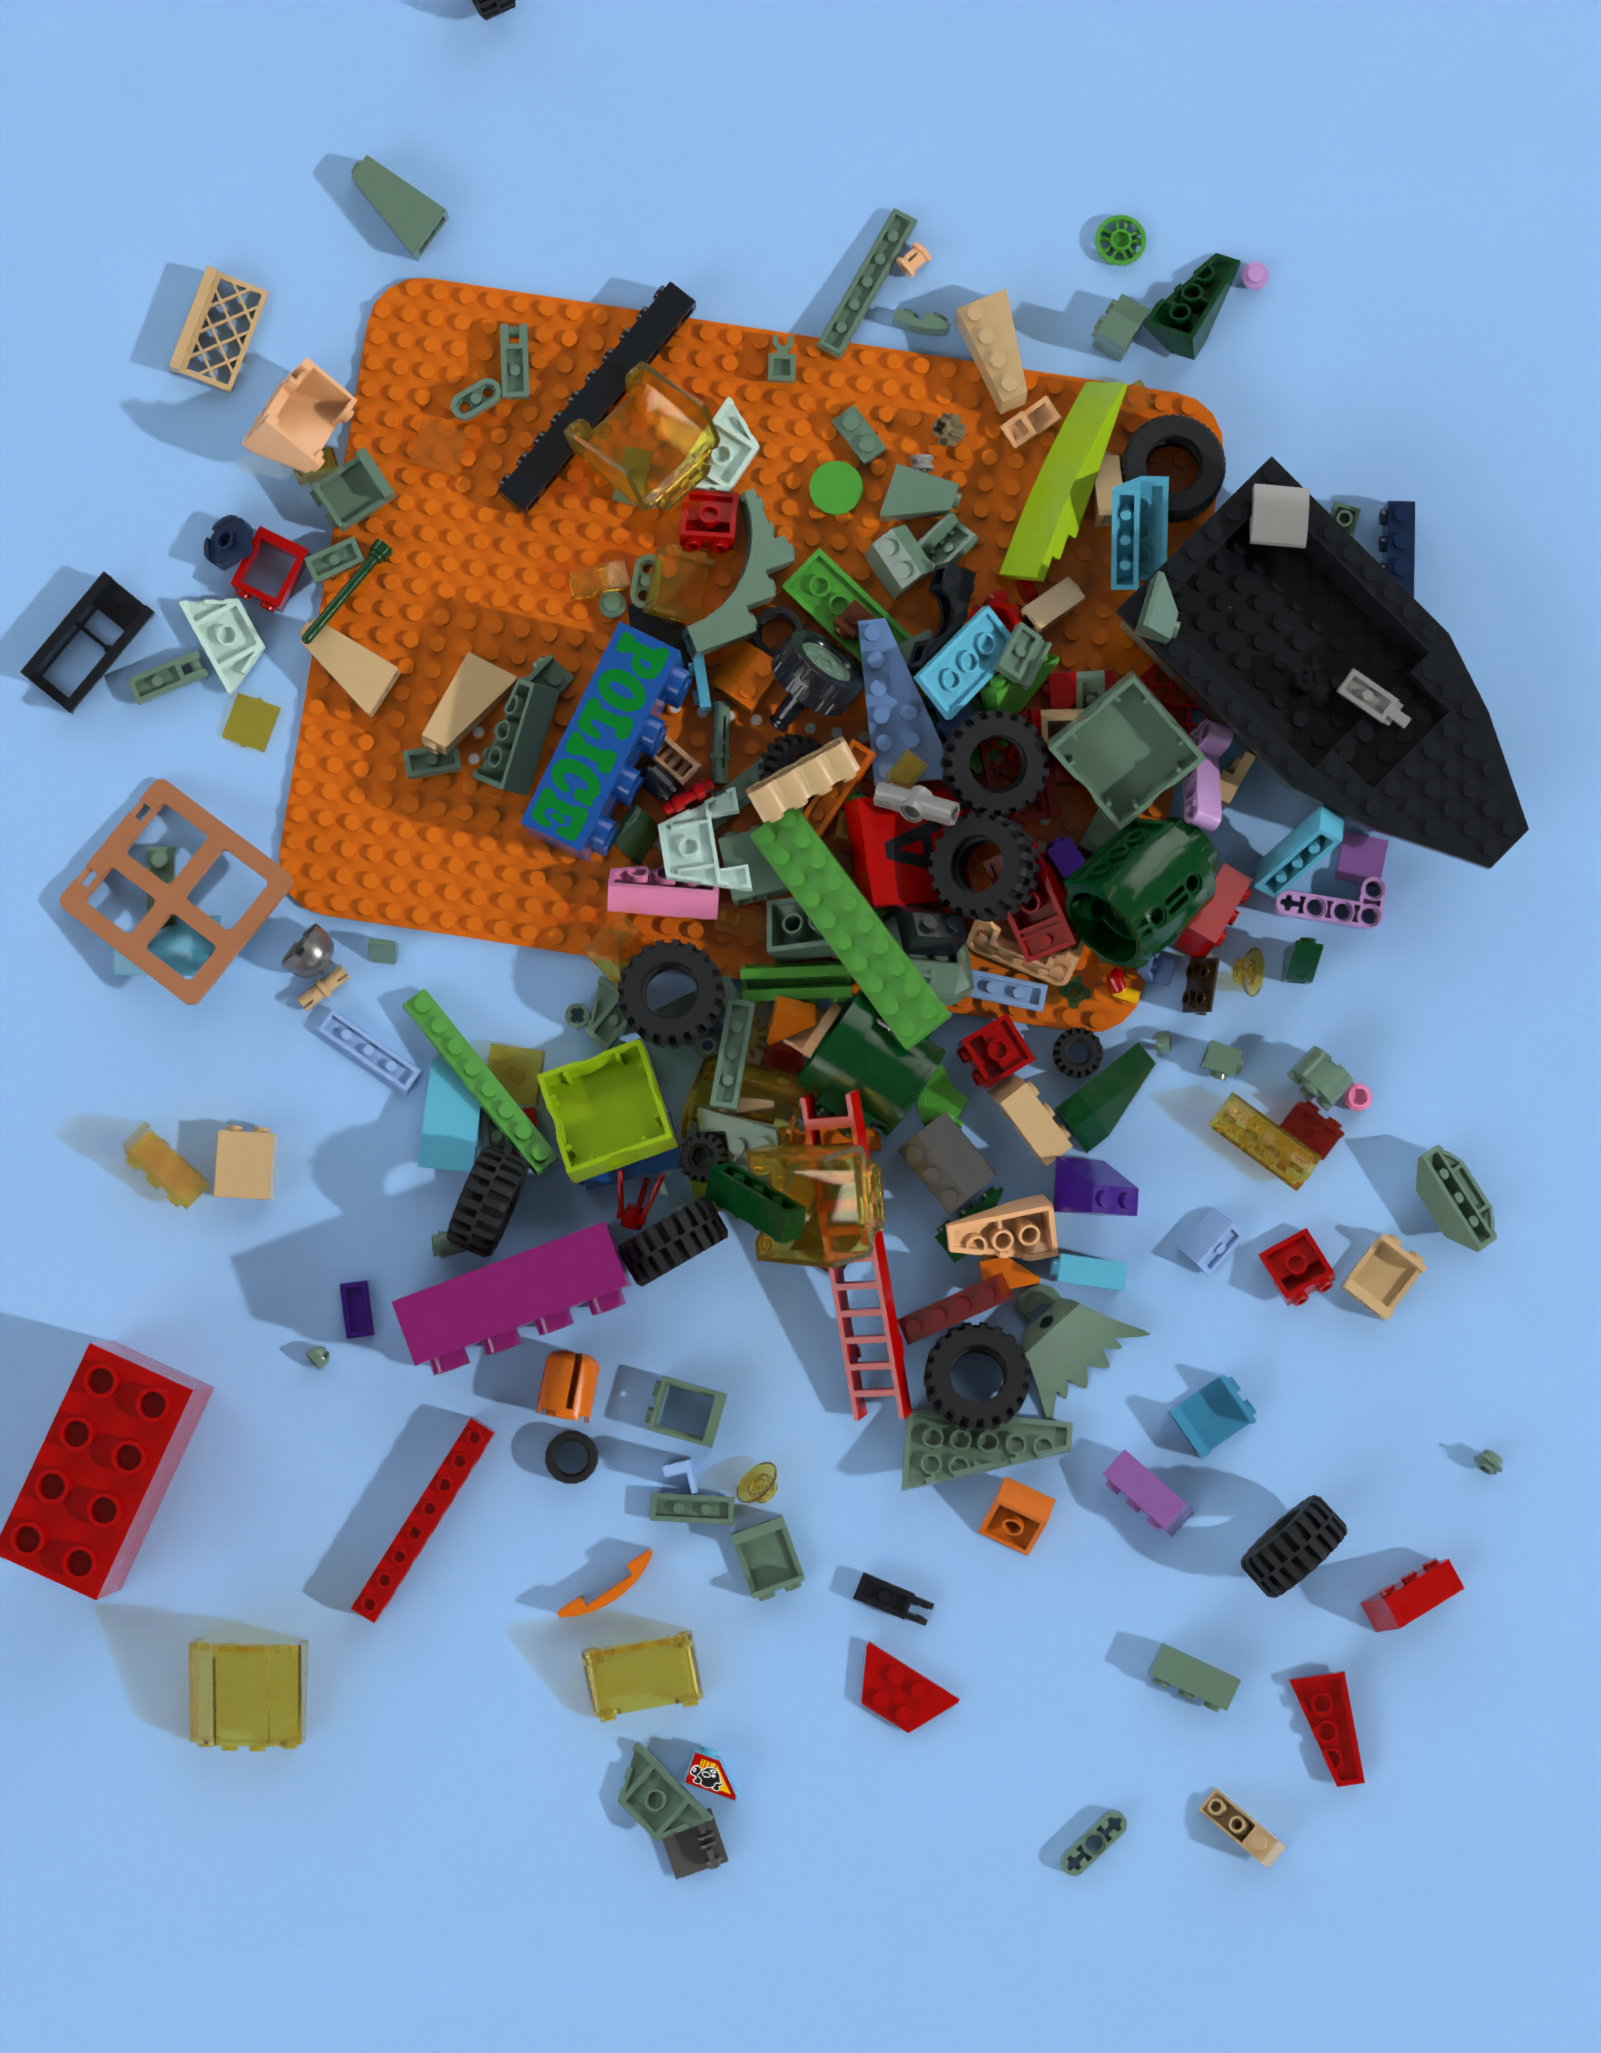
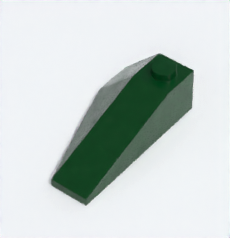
M1215 253L1193 272L1194 276L1183 285L1181 283L1178 284L1169 297L1165 300L1162 298L1155 304L1144 322V327L1170 353L1195 360L1210 334L1240 267V260Z
M1139 1042L1053 1109L1054 1113L1086 1153L1110 1135L1156 1064Z

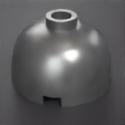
M314 923L302 934L304 937L298 943L295 942L281 962L283 967L298 977L310 978L319 972L324 975L334 963L330 960L334 953V943L330 935L318 924Z

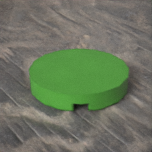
M840 461L826 462L818 467L811 476L809 484L810 498L815 507L821 512L823 511L831 516L846 515L854 510L861 500L863 493L862 478L857 470L848 463Z

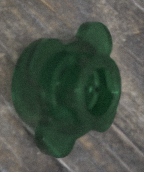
M1073 976L1071 982L1059 988V995L1065 997L1068 1001V1006L1072 1009L1078 1008L1079 1003L1084 999L1088 1000L1092 994L1091 990L1082 983V978L1079 976ZM1077 990V995H1074L1072 991Z

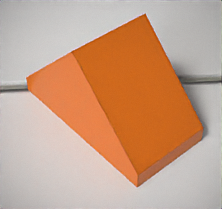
M777 995L767 1024L766 1042L768 1045H772L817 1025V1006L812 1003Z

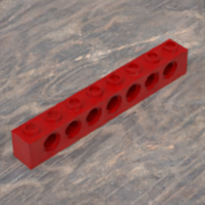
M474 1417L470 1418L351 1607L352 1610L373 1623L378 1621L497 1431Z

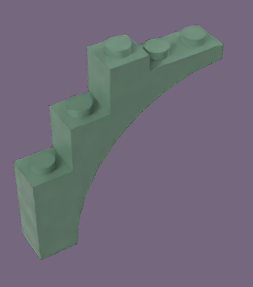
M754 488L744 491L738 500L745 521L747 540L745 562L739 581L730 597L721 607L705 619L686 627L681 634L691 659L752 638L757 631V621L753 613H749L748 610L768 604L776 596V585L774 580L768 577V575L789 568L795 560L794 547L791 542H787L785 535L774 538V526L770 520L767 521L764 514L763 500L759 495L757 496Z

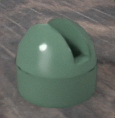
M1170 1030L1155 1033L1151 1040H1158L1159 1044L1152 1045L1154 1050L1160 1053L1171 1052Z
M315 1346L305 1353L319 1370L330 1359L329 1351H326L324 1346Z

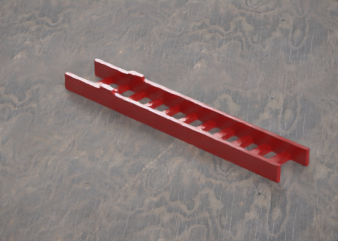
M859 1089L845 1094L848 1115L817 1117L814 1094L808 1093L800 1098L853 1418L854 1421H859L867 1415L865 1397L895 1396L899 1419H905L912 1413L903 1359L905 1354L902 1336L899 1335ZM851 1128L852 1143L822 1145L820 1130ZM855 1155L858 1170L826 1171L824 1157ZM860 1182L862 1197L831 1199L829 1184ZM864 1209L867 1225L836 1227L833 1211ZM869 1235L871 1253L840 1254L838 1237ZM873 1262L876 1280L845 1282L842 1263ZM878 1289L880 1307L849 1308L847 1290ZM882 1316L885 1334L854 1335L851 1317ZM887 1343L889 1361H858V1358L861 1357L858 1344ZM891 1369L894 1387L863 1388L860 1370Z

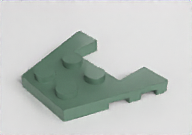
M707 1106L697 1108L699 1132H726L729 1162L731 1161L774 1188L785 1184L779 1128L750 1119H741L727 1112H718ZM711 1201L717 1212L724 1209L718 1207L715 1202Z

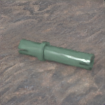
M716 701L713 702V751L710 753V760H712L711 782L713 785L729 784L728 766L732 754L729 753L731 703Z

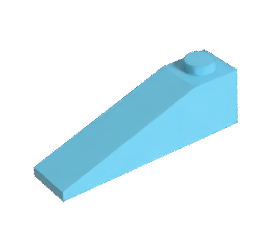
M221 915L209 916L222 926ZM182 921L161 929L148 944V950L181 976H195L215 951V945ZM113 948L115 975H148Z

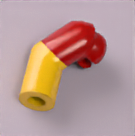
M1118 968L1111 969L1106 978L1111 994L1115 998L1137 1004L1141 991L1126 986L1122 970Z

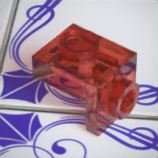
M776 1042L772 1045L766 1043L759 1066L789 1078L802 1070L806 1058L796 1049L781 1042Z

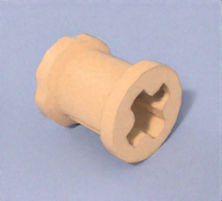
M916 241L912 244L913 248L906 255L896 259L899 268L910 278L915 276V271L920 266L932 260L927 250Z

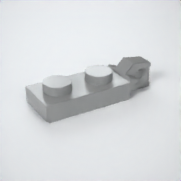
M1354 668L1336 691L1376 720L1388 726L1393 721L1404 729L1411 721L1409 716L1400 711L1404 705L1399 702V699Z

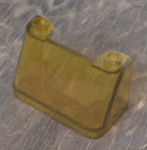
M693 1630L679 1632V1634L673 1635L672 1638L670 1635H666L662 1638L612 1647L606 1646L603 1650L601 1648L597 1649V1647L583 1649L581 1652L593 1715L595 1718L600 1717V1722L617 1719L616 1714L682 1703L683 1707L699 1704L698 1699L704 1697Z

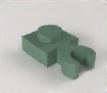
M775 334L773 337V347L777 353H769L768 382L795 384L796 354H788L793 347V336L789 335L788 343L782 346L778 343V335Z

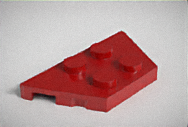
M869 1641L867 1643L861 1703L907 1733H910L959 1702L960 1699L938 1684Z

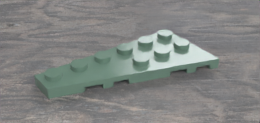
M912 1409V1413L906 1417L901 1491L1071 1452L1073 1422L1013 1417L1008 1423L999 1425L997 1429L990 1430L989 1428L984 1429L983 1432L974 1433L973 1429H967V1431L959 1430V1426L953 1423L950 1426L944 1422V1417L937 1415L932 1410Z

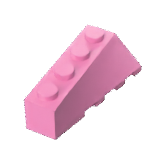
M718 860L719 868L722 869V860ZM664 864L653 870H649L647 866L610 868L607 911L717 920L720 887L667 880Z

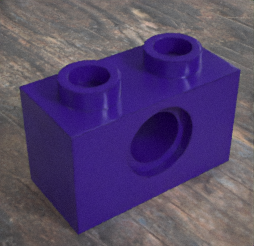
M1060 836L1047 844L1045 848L1047 851L1043 856L1046 863L1052 862L1061 884L1086 862L1070 836L1064 840Z

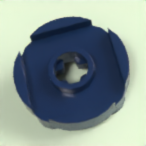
M228 515L213 525L211 529L214 533L210 539L206 537L204 542V555L206 559L219 569L225 571L252 554L253 530L251 525L244 519L238 518L235 515Z

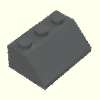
M946 1111L897 1149L899 1154L948 1214H951L998 1176Z

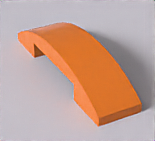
M651 1548L627 1563L626 1566L632 1573L588 1604L580 1595L558 1610V1616L573 1617L587 1614L616 1600L644 1572L653 1554Z

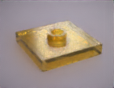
M491 1043L488 1060L490 1071L516 1103L538 1106L541 1088L537 1075L543 1073L546 1051Z

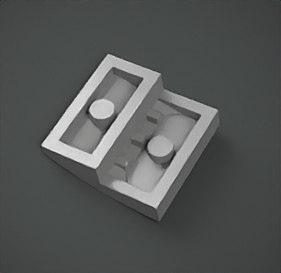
M1254 484L1252 488V515L1250 517V544L1305 548L1308 532L1310 488Z

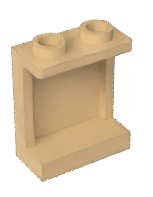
M1390 1233L1387 1236L1385 1234L1378 1235L1339 1286L1382 1320H1388L1391 1317L1395 1306L1418 1276L1427 1269L1422 1264L1424 1259L1412 1250L1409 1253L1400 1247L1402 1242Z

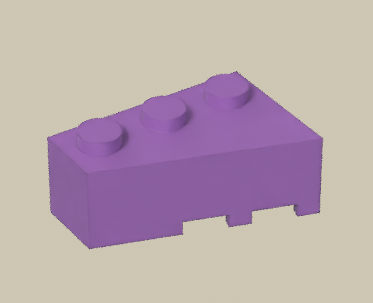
M1125 1449L1103 1473L1108 1479L1105 1485L1117 1495L1120 1492L1128 1497L1126 1503L1137 1513L1140 1510L1149 1516L1146 1521L1158 1532L1162 1528L1173 1537L1194 1513L1187 1503Z

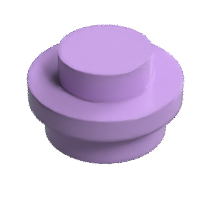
M1252 262L1243 269L1242 281L1249 289L1258 290L1263 288L1268 282L1269 272L1263 264Z

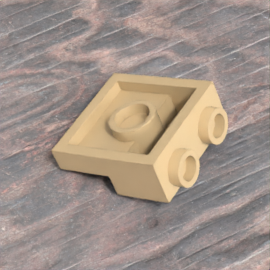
M1247 751L1242 757L1237 755L1228 770H1222L1220 773L1222 811L1230 804L1256 756Z

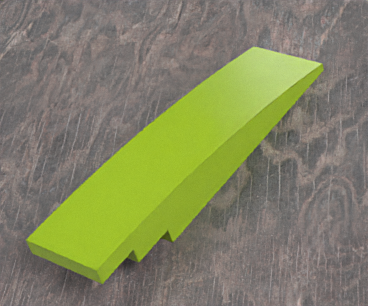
M1086 381L1068 413L1034 483L1006 553L1000 575L1010 579L1044 582L1051 559L1060 560L1067 538H1076L1128 386L1126 383Z

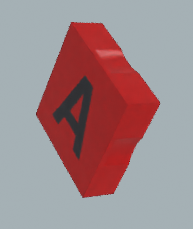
M948 790L931 791L933 796L958 802ZM874 797L856 798L845 803L844 811L849 843L855 860L854 876L856 886L874 911L893 910L895 904L921 906L942 904L938 899L940 894L934 892L931 883L935 880L929 877L928 868L933 867V861L929 860L930 852L934 853L937 847L933 843L937 837L942 838L944 835L942 830L946 825L922 819L917 823L910 822L898 811L874 805ZM967 862L966 877L968 884L971 887L969 867Z

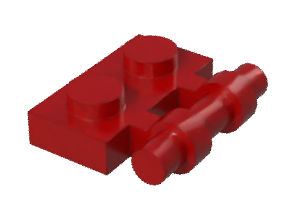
M708 778L701 783L697 782L689 790L680 795L676 794L670 798V801L661 805L666 818L674 817L688 810L687 807L695 802L697 805H701L705 800L711 798V793L714 792L715 788L711 780Z

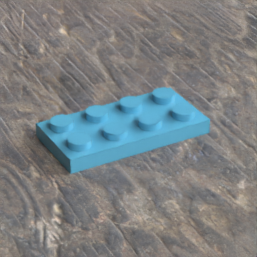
M989 605L983 606L913 677L946 720L952 719L998 672L994 669V666L1011 634Z

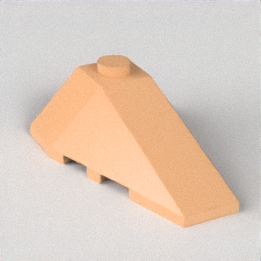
M1043 1194L1016 1199L946 1224L948 1249L950 1252L996 1255L1000 1258L1014 1257L1027 1261L1059 1256L1053 1204Z

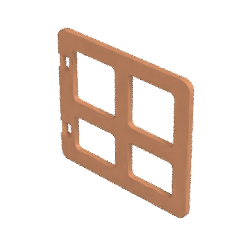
M158 779L151 784L140 798L138 804L125 816L86 864V868L77 879L73 880L61 895L60 905L70 915L185 1004L193 1006L203 999L292 888L294 880L289 872L164 779ZM147 805L151 809L140 821L136 816ZM164 806L173 809L207 836L206 841L173 882L169 884L162 881L128 855V849ZM225 851L230 852L267 880L265 889L230 930L222 927L188 901L189 893ZM112 870L120 872L155 900L152 908L131 933L124 932L88 904L89 897ZM91 871H94L97 876L86 887L82 882ZM171 916H177L215 945V951L190 980L185 979L148 950V944Z

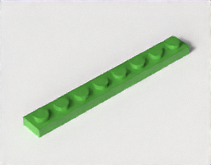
M423 989L404 1002L403 1009L519 1155L527 1161L536 1176L557 1162L559 1160L557 1153L427 990Z

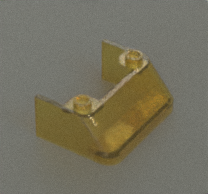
M718 1055L708 1056L702 1062L683 1107L681 1139L688 1137L693 1123L698 1122L697 1108L700 1106L710 1107ZM746 1062L740 1097L771 1100L777 1103L778 1109H776L777 1111L743 1116V1118L771 1124L773 1127L780 1129L781 1143L784 1144L783 1164L788 1165L799 1137L803 1120L800 1098L808 1094V1092L794 1083L798 1076L796 1074ZM711 1108L712 1110L719 1112L718 1108Z

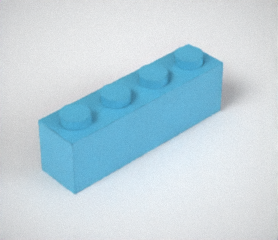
M1324 805L1317 808L1256 863L1254 887L1276 899L1280 893L1285 892L1342 842L1345 817Z

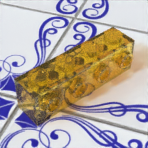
M1233 1091L1218 1108L1208 1124L1210 1128L1295 1191H1298L1311 1176L1321 1159L1318 1154Z

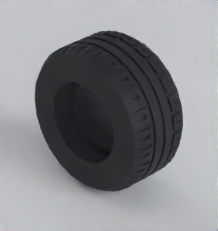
M1180 414L1158 416L1151 419V421H1147L1145 425H1141L1129 439L1120 463L1122 482L1125 483L1140 476H1149L1147 472L1148 459L1156 449L1161 447H1179L1193 457L1198 467V475L1194 484L1185 491L1169 492L1168 522L1172 524L1174 522H1185L1188 519L1191 520L1199 516L1200 513L1202 514L1218 495L1226 473L1224 449H1222L1218 437L1216 438V434L1211 432V429L1207 428L1204 423H1200L1199 420L1196 421L1194 420L1195 418H1189L1186 415L1182 416Z

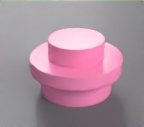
M1359 1083L1353 1084L1344 1093V1101L1351 1110L1362 1111L1370 1105L1372 1094L1367 1086Z

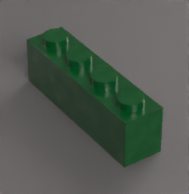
M731 1161L710 1167L705 1197L715 1202L718 1207L733 1213L736 1218L746 1221L755 1230L767 1234L777 1243L786 1244L789 1241L802 1238L807 1207Z

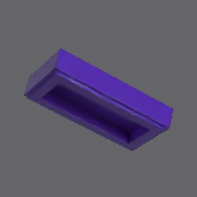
M368 1280L340 1284L346 1338L375 1335Z

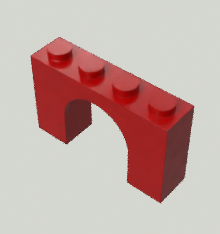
M1104 670L1105 692L1115 684L1114 670ZM1076 672L1050 673L1048 675L1047 681L1042 683L1043 698H1048L1049 707L1044 708V710L1071 709L1076 706ZM1051 752L1056 786L1082 785Z

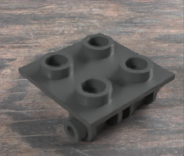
M711 1807L706 1809L713 1816L711 1821L662 1839L676 1880L708 1868L710 1870L721 1866L720 1864L729 1861Z

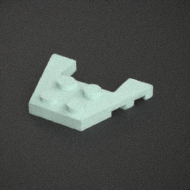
M735 787L725 790V793L715 798L711 797L705 800L702 805L692 810L688 809L658 824L667 880L748 892L752 891L748 864L720 869L711 819L740 813Z

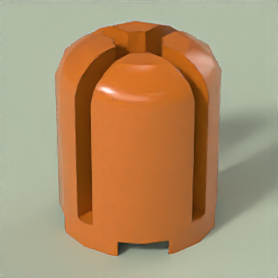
M556 1350L549 1353L545 1362L535 1413L541 1414V1410L545 1409L547 1410V1416L577 1421L582 1416L585 1417L584 1423H589L600 1370L597 1360L588 1354L575 1353L568 1350Z

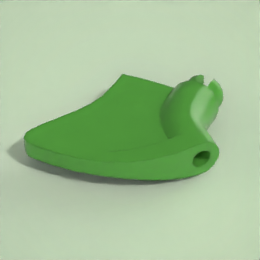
M940 1063L918 1096L919 1114L923 1125H926L946 1111L961 1129L963 1122L957 1118L966 1107L970 1098L954 1087L942 1063Z

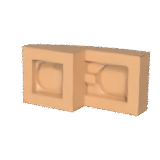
M1046 395L1027 410L1021 411L1000 428L1013 447L1018 449L1055 425L1063 417Z

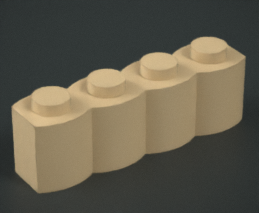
M841 736L818 750L805 755L795 763L778 770L770 777L753 784L745 791L763 823L767 821L773 823L784 816L783 812L792 807L799 809L808 803V798L815 794L822 796L833 789L832 785L841 780L842 782L850 781L856 777V772L861 768L845 739Z

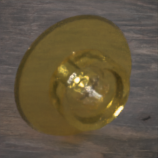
M1254 947L1248 950L1244 958L1239 957L1236 959L1233 966L1234 982L1237 985H1242L1245 993L1251 997L1259 993L1264 980V958L1258 948Z
M762 1462L752 1467L738 1484L736 1491L738 1500L743 1503H765L769 1501L776 1493L778 1487L776 1483V1466L771 1462Z

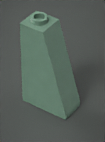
M366 155L363 160H358L352 168L351 178L353 183L411 256L418 261L449 218L447 210Z

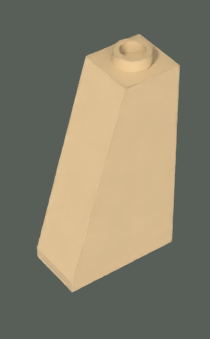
M315 617L313 618V620L311 621V623H310V622H306V623H305V625L303 626V628L301 629V632H300L301 638H302V635L307 631V629H308V628L312 625V623L316 620ZM325 625L310 644H304L302 639H300L303 646L357 705L373 719L401 673L399 668L328 625Z
M468 652L422 733V744H424V747L434 754H439L440 752L448 755L512 693L513 686L517 682V676Z

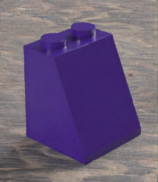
M1056 1157L1054 1212L1098 1216H1137L1139 1188L1108 1163L1102 1160Z

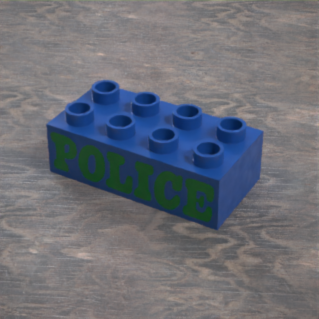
M619 621L520 823L530 835L587 863L593 852L606 857L619 831L616 821L610 819L618 802L630 808L644 780L640 776L641 771L635 769L642 753L655 758L666 737L668 728L664 727L666 721L660 719V716L666 704L679 709L691 686L692 679L688 678L690 671L684 669L680 650Z

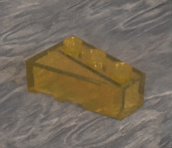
M144 1121L122 1144L124 1152L128 1156L125 1161L136 1171L141 1168L148 1175L145 1179L153 1187L158 1189L161 1186L168 1192L166 1198L178 1208L182 1205L187 1210L210 1186L208 1180L183 1156L181 1157L174 1151L164 1138L161 1139L150 1129L151 1126Z

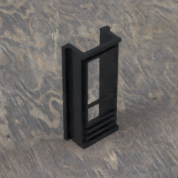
M103 571L20 673L73 714L74 710L141 629L152 619L155 612ZM97 610L101 611L124 630L112 646L103 643L84 627ZM80 630H82L101 645L106 654L72 695L67 697L46 680L43 675Z

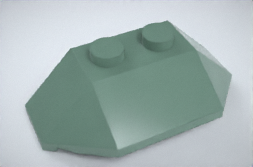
M1440 1145L1434 1146L1418 1157L1416 1191L1444 1236L1476 1252L1481 1251L1495 1241L1497 1234L1494 1231L1495 1222L1492 1206L1463 1160L1451 1152L1443 1150V1147Z

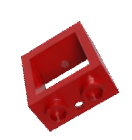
M259 526L251 543L253 545V552L248 558L242 559L230 584L236 590L235 594L247 601L252 597L260 601L259 606L272 613L276 609L283 613L307 566L304 558L312 554L309 549ZM262 543L296 559L276 598L243 583Z

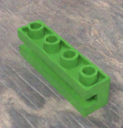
M840 960L742 964L740 968L742 1000L756 1002V1006L764 1005L765 1001L776 1000L777 995L795 1000L803 999L804 1002L818 1003L820 998H831V1002H845L847 997H852L853 994L852 976Z

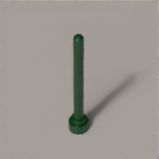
M376 539L369 547V557L302 635L301 639L304 644H310L376 564L386 562L393 554L392 549L385 542Z

